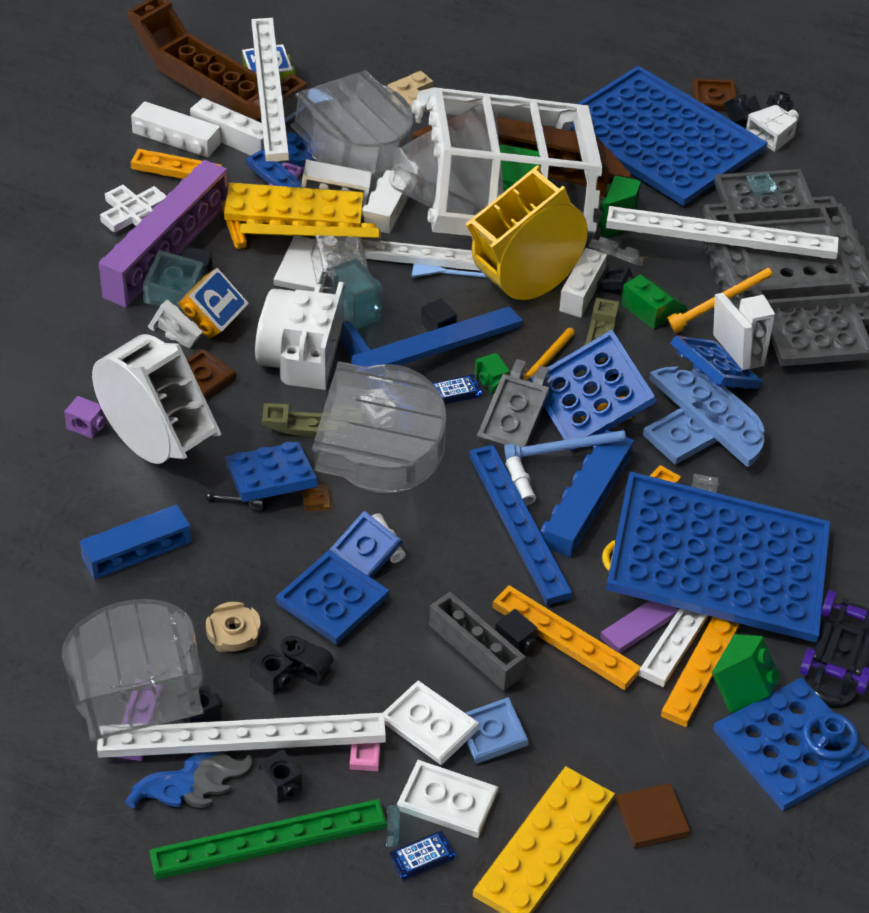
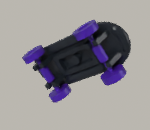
M832 590L828 591L821 615L825 616L826 619L815 649L807 648L799 674L805 675L806 683L827 706L839 707L850 703L857 694L864 695L869 680V668L867 667L869 663V609L859 604L848 603L849 599L843 598L840 604L834 603L837 592Z

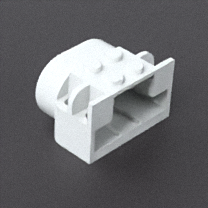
M344 282L338 283L336 294L323 293L322 284H316L314 292L298 289L296 291L271 289L267 294L257 328L255 342L257 363L261 366L280 368V379L285 384L326 390L339 343L342 322H344Z

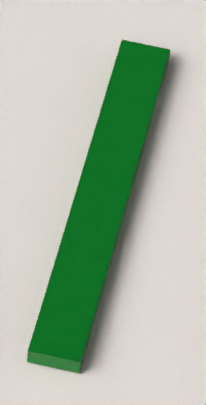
M376 799L149 849L155 880L386 829V820L380 800Z

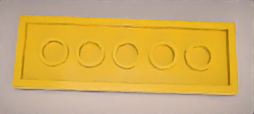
M229 183L224 220L247 222V219H256L263 221V223H269L270 220H283L288 225H292V221H306L308 226H315V222H329L332 227H338V222H347L354 224V227H360L363 192Z
M247 219V223H241L240 233L381 239V229L376 228L374 223H361V227H354L352 223L338 222V227H332L329 222H315V226H308L306 221H292V225H285L286 221L270 220L269 224H263L261 220Z
M565 766L474 888L473 897L500 913H533L613 802L615 793Z

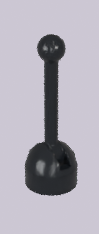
M212 491L205 494V499L210 502L214 499L241 501L240 496L218 495ZM267 497L245 502H248V505L253 510L265 511Z

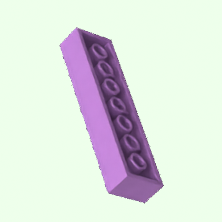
M203 160L133 230L129 231L120 243H117L100 260L99 270L104 299L126 308L222 211L221 203L224 200L226 201L228 192L227 168Z

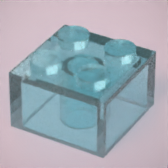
M159 250L143 283V302L160 307L161 304L168 300L184 313L177 303L203 278L204 263Z
M357 258L332 267V294H336L338 283L344 282V317L353 324L356 330L380 321V310L382 309L380 293L382 292L380 282L377 279L375 280L370 274L368 268L365 265L363 266Z

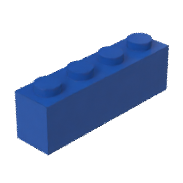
M174 505L97 535L89 536L79 542L82 559L95 580L191 543L190 525L178 505Z

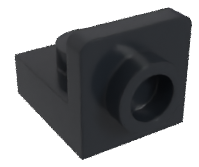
M630 267L606 268L597 284L600 290L621 289L623 294L624 284L635 277Z

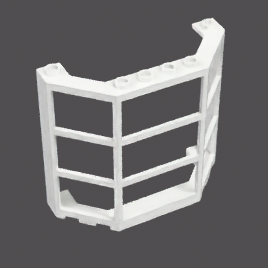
M435 87L418 92L417 99L412 102L411 110L412 113H415L416 123L421 122L423 112H430L429 125H432L431 140L435 142L434 157H437L438 161L436 197L433 208H430L428 211V222H431L432 232L471 236L466 223L475 215L446 212L451 155L493 159L488 205L497 198L500 160L539 164L545 178H548L549 166L584 169L587 181L584 216L587 221L588 232L593 233V239L597 224L593 221L594 208H598L600 191L596 190L598 176L602 175V164L588 105ZM469 111L485 114L492 152L451 147L446 114L458 116ZM494 116L532 123L540 157L500 153ZM572 123H574L582 162L548 158L542 125L569 131Z

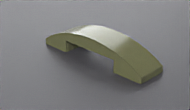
M596 298L584 346L610 330L614 331L619 307L618 301ZM607 357L601 358L597 364H603Z
M264 403L262 425L282 433L301 437H337L362 430L363 409L338 407V414L289 411V404Z

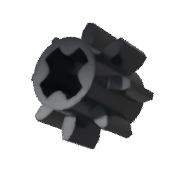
M776 91L775 95L770 94L766 103L768 107L777 105L786 112L791 111L794 105L793 101L790 100L791 95L782 91Z

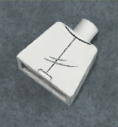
M774 105L749 114L746 130L768 142L767 147L775 152L794 137L799 115L795 110L786 112L781 107Z

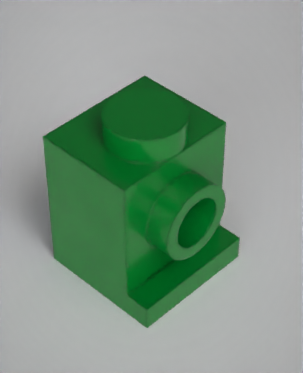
M497 353L475 359L474 370L475 379H480L481 384L486 386L491 394L495 393L502 375H510V370Z

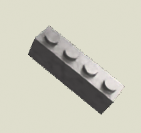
M449 592L430 605L429 626L499 688L505 691L524 677L526 656L454 594Z

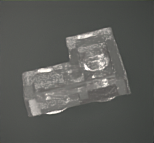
M601 236L599 240L591 239L590 248L642 266L645 258L639 256V250L628 246L626 250L618 247V242Z

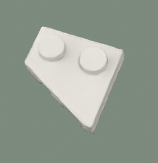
M168 300L161 304L148 325V328L153 331L156 328L166 331L165 337L176 340L188 348H191L203 332L195 322L189 320L177 306Z

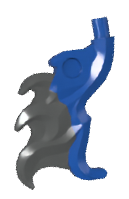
M224 751L198 752L187 759L185 767L179 771L157 772L141 779L131 788L132 793L125 800V803L130 808H135L142 798L151 797L174 807H180L181 800H185L193 807L204 808L212 805V800L204 799L203 797L229 792L231 785H223L222 783L230 778H239L247 774L252 767L251 756L247 755L245 760L237 761L230 758Z

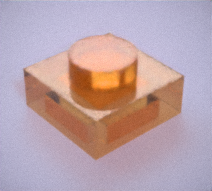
M319 484L318 487L302 490L304 512L330 510L327 484Z

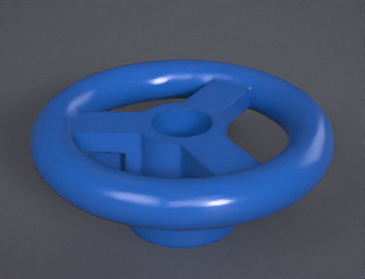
M819 712L810 716L803 725L802 736L806 746L822 758L831 760L843 759L850 756L858 746L859 734L855 725L841 714ZM819 722L822 736L815 743L811 737V729L815 723ZM845 728L848 730L850 735L844 732ZM841 742L849 744L846 748L839 751L824 749L829 743Z

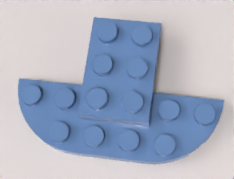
M678 366L650 372L649 380L672 399L680 409L645 427L643 436L676 465L717 441L747 467L759 458L764 446V426L756 413L725 386L718 387L709 381L710 377L706 373H701L696 369H692L691 372L678 370Z

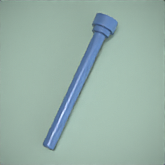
M622 430L525 447L515 446V443L504 445L506 460L514 456H518L522 460V457L623 441L626 440L625 431Z

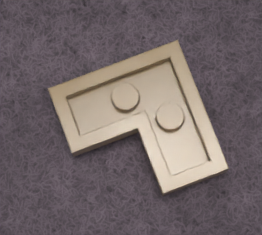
M419 71L388 84L387 92L412 113V102L417 99L418 92L433 88V80L422 71Z

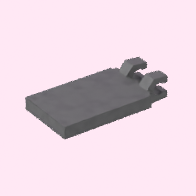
M516 359L511 374H503L478 431L477 440L504 449V445L515 443V446L520 445V447L528 446L549 395V387H546L549 379V368L539 366L534 381L529 382L523 380L527 370L525 367L526 361Z

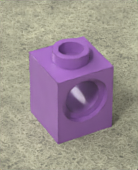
M77 396L64 411L66 428L91 439L98 431L104 428L106 418L100 404Z

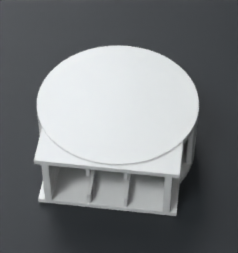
M143 334L99 359L94 364L92 371L93 386L106 418L124 443L146 461L160 464L170 457L185 459L187 457L186 451L209 436L221 435L179 344L164 343L154 336Z

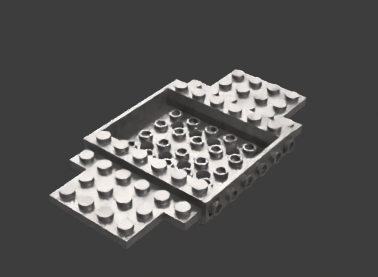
M801 169L715 175L714 183L722 204L704 205L703 214L705 219L838 237L836 259L705 241L706 254H709L711 257L712 270L715 269L716 283L720 285L721 293L766 268L772 270L773 276L729 300L739 310L741 299L759 295L765 296L775 313L770 339L780 366L869 359V336L865 329V326L869 325V260L865 256L864 246L859 242L858 232L854 230L852 217L848 215L846 208L841 203L837 204L834 196L812 197ZM832 268L838 273L830 274L825 269ZM810 270L815 275H806L803 271ZM787 271L789 274L793 276L784 277L783 275H781V272Z

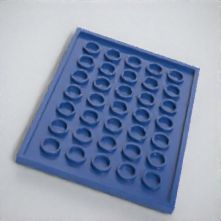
M640 66L635 67L578 103L579 105L589 106L595 136L605 144L631 174L682 206L714 186L715 175L731 174L767 149L768 142ZM572 123L569 131L576 132L574 123Z
M630 472L605 590L816 643L820 629L830 521Z

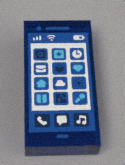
M474 374L428 383V392L435 406L481 397L482 393Z
M441 830L389 852V859L403 881L455 859V852Z

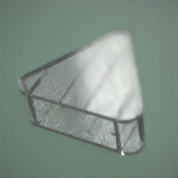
M483 104L476 105L447 121L451 147L492 152ZM492 109L499 143L497 115ZM431 130L395 152L393 158L395 167L390 172L389 182L396 191L433 208L436 197L438 161L437 157H434L435 142L431 140ZM451 155L446 212L477 215L488 206L493 159ZM501 160L499 169L497 198L502 193H504Z

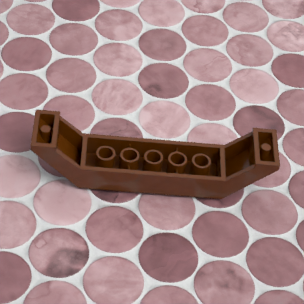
M146 0L127 11L128 19L160 72L202 98L253 120L261 117L257 73L188 33L172 8V2L168 0ZM293 74L281 80L282 102L284 103L306 89L308 83Z
M469 111L447 119L451 147L492 152L485 114ZM494 116L499 147L502 144L539 151L532 123ZM432 125L416 130L413 133L412 169L430 173L438 169L437 157H434L435 142L431 140ZM542 126L548 158L582 162L576 132ZM595 136L602 164V175L598 176L596 190L600 191L599 199L602 200L605 197L607 184H612L615 175L630 178L631 173L605 144ZM451 155V164L461 161L492 167L493 159ZM549 166L547 179L587 186L584 169Z

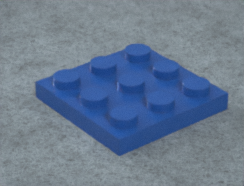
M675 336L670 343L677 349L676 353L679 356L693 362V367L701 373H706L710 377L709 381L718 387H741L745 390H748V388L759 389L764 382L751 370H742L730 354L716 341Z
M286 442L279 446L261 447L254 451L236 452L233 455L225 456L226 466L242 502L318 487L317 477L299 442Z
M328 550L276 596V604L337 645L389 598V590Z

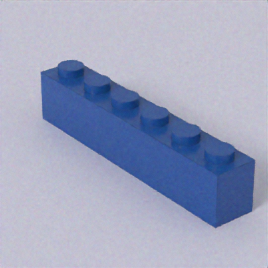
M626 437V440L594 445L592 454L586 455L582 470L576 471L572 486L566 487L562 496V502L554 506L550 521H545L542 526L541 535L549 550L569 558L572 557L631 459L634 440Z

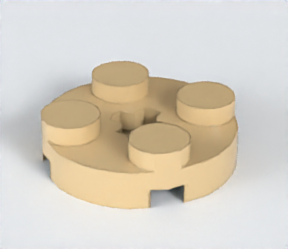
M223 603L214 609V613L210 618L208 616L206 619L207 637L215 645V649L218 652L240 651L248 647H254L258 642V636L261 631L260 617L256 610L252 607L251 610L244 607L243 603ZM235 623L236 627H239L237 629H228L230 624Z

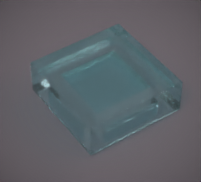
M768 172L747 176L746 183L755 195L776 191L777 185Z
M388 805L387 846L397 847V844H399L398 805Z

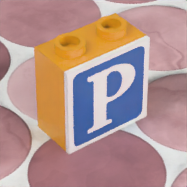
M216 268L205 275L177 304L181 307L184 314L197 324L198 328L203 331L202 333L208 339H211L222 332L249 303L223 273Z

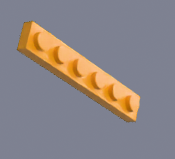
M510 585L493 601V609L503 615H507L516 609L538 627V637L621 689L625 690L639 675L641 666Z
M712 617L665 703L661 717L687 727L713 678L711 672L733 635L737 633L741 625L740 623Z

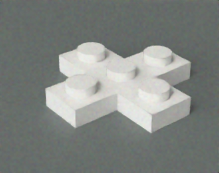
M121 185L105 193V201L113 206V208L100 214V220L114 233L132 223L137 226L166 195L155 186L135 195L127 187Z

